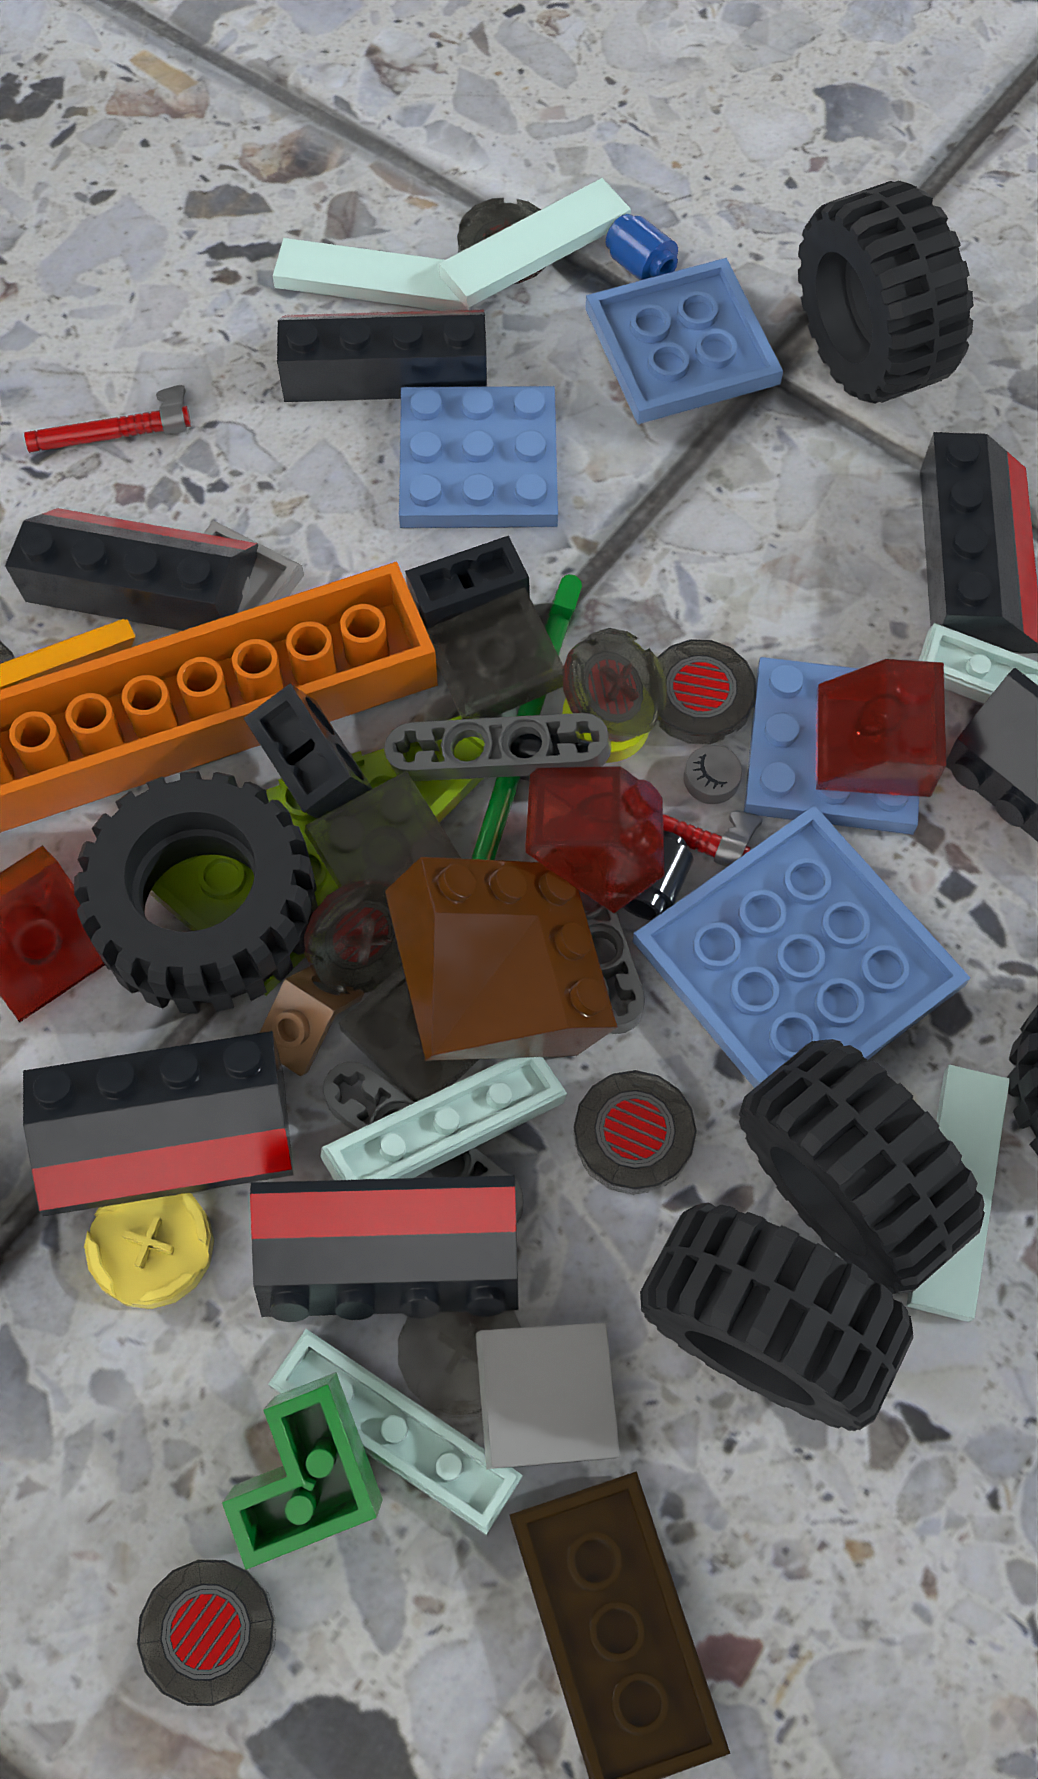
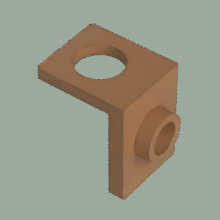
M319 963L312 965L317 973L330 981L342 983L328 982L316 974L311 966L285 978L259 1032L273 1031L282 1065L299 1076L309 1072L335 1016L360 1002L365 994L352 984H343L349 982ZM313 982L327 984L337 990L340 995L327 993L318 988Z

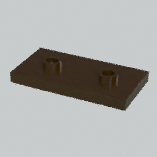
M637 1471L509 1514L588 1778L663 1779L731 1754Z

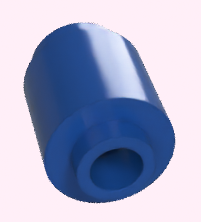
M624 214L616 219L609 228L605 243L606 247L610 250L612 259L640 281L675 271L678 263L677 243L644 217Z

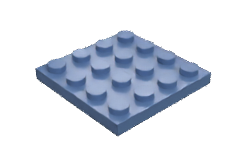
M815 805L634 932L632 941L754 1088L811 1041L838 1040L841 1041L843 1046L851 1045L862 1052L863 1057L869 1060L965 987L970 980V976Z

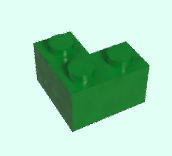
M336 1372L274 1396L263 1409L283 1466L234 1485L222 1501L245 1570L373 1520L378 1516L383 1499Z

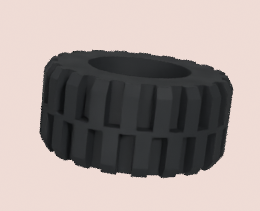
M899 180L896 182L888 181L821 205L805 225L802 232L804 240L800 243L798 257L801 260V267L798 269V283L802 285L803 292L800 298L803 311H806L809 324L807 326L811 338H815L819 347L817 352L822 362L828 364L831 369L830 375L836 383L844 385L845 392L850 396L857 397L858 400L874 404L889 401L948 378L955 372L969 348L967 339L973 331L974 320L970 318V309L974 306L973 291L968 289L967 277L970 274L967 262L962 260L959 251L961 244L955 231L949 229L947 225L948 217L941 207L932 204L933 198L926 191Z
M199 771L181 772L180 780L166 783L162 776L146 782L149 790L136 797L132 791H129L116 801L119 810L112 817L106 813L102 814L91 828L97 839L95 843L90 841L83 843L77 859L83 872H78L74 877V895L80 903L77 909L82 927L107 969L113 972L117 981L131 994L140 991L147 1003L162 1009L168 1006L170 1000H174L180 1013L198 1014L201 1011V1003H212L215 1011L220 1012L234 1008L232 998L247 993L250 1000L253 1001L267 993L264 985L267 979L274 976L277 980L282 981L292 971L293 964L290 954L292 952L297 955L304 954L307 925H309L312 914L318 908L314 893L317 887L306 843L299 826L293 825L290 812L279 800H271L269 802L265 789L252 782H245L242 788H239L234 775L220 772L213 773L212 780L202 779ZM202 855L226 856L245 864L254 873L252 888L243 904L230 917L212 927L188 932L173 931L151 923L145 916L146 902L154 884L167 870L186 859ZM317 911L313 915L310 925L316 922ZM309 929L306 934V948L311 940Z
M834 1039L811 1041L744 1096L739 1112L740 1127L746 1133L745 1139L750 1149L756 1153L759 1164L777 1185V1190L799 1213L798 1216L805 1224L821 1237V1241L831 1251L836 1252L845 1262L853 1263L868 1273L867 1277L876 1283H881L893 1294L913 1292L980 1233L985 1215L983 1211L985 1206L983 1195L976 1190L978 1183L972 1171L966 1168L961 1161L962 1155L954 1143L947 1140L940 1131V1125L928 1111L925 1112L913 1100L914 1096L901 1083L897 1084L887 1075V1071L874 1060L869 1061L864 1058L862 1052L851 1045L843 1046L841 1041Z
M701 1203L680 1215L640 1291L641 1312L644 1313V1317L649 1323L657 1326V1330L661 1334L676 1342L678 1347L685 1352L705 1362V1365L728 1376L752 1392L755 1391L768 1398L771 1402L784 1408H790L809 1419H817L828 1426L838 1429L843 1427L848 1431L861 1430L875 1421L914 1338L911 1316L908 1315L907 1308L902 1302L894 1300L893 1293L884 1285L876 1283L867 1277L868 1273L853 1263L845 1262L837 1257L835 1252L823 1245L815 1244L799 1236V1233L783 1225L779 1227L759 1215L750 1212L742 1213L734 1207L722 1204L715 1207L711 1203Z

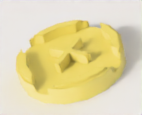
M191 1193L99 1207L94 1214L96 1218L91 1224L90 1232L87 1230L84 1249L89 1272L107 1295L129 1307L154 1309L176 1303L197 1287L210 1266L214 1246L210 1219Z

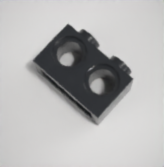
M509 535L405 571L408 589L434 649L531 616L529 576Z
M291 683L244 717L245 722L304 813L326 824H330L374 791L316 700Z

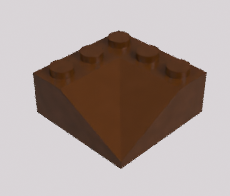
M420 857L385 890L426 1061L577 1056L618 1028L571 864Z

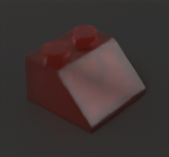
M884 659L818 684L816 693V790L920 797L932 796L946 767L943 662Z
M621 766L537 768L530 774L525 853L609 911L615 913L664 876L663 797L650 782L644 779H637Z
M43 845L0 872V996L19 1023L105 966L82 927L77 913L80 903L74 895L73 883L58 861Z

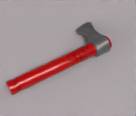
M177 385L158 391L156 397L159 401L163 402L159 406L158 411L24 432L27 450L31 453L40 450L122 438V436L142 435L146 432L149 434L153 433V431H164L165 435L186 432L187 427H191L188 407L184 406L183 403L186 392L185 386Z
M582 785L576 799V805L586 809L589 808L591 811L648 833H655L659 830L672 832L684 839L690 849H697L701 853L705 852L706 855L714 857L715 863L728 867L751 850L748 844L753 833L761 826L763 820L760 816L732 811L729 815V820L733 827L728 828V831L723 836L715 833L711 834L707 830L703 831L699 827L695 828L694 825H687L684 821L680 822L676 818L595 789L589 785Z

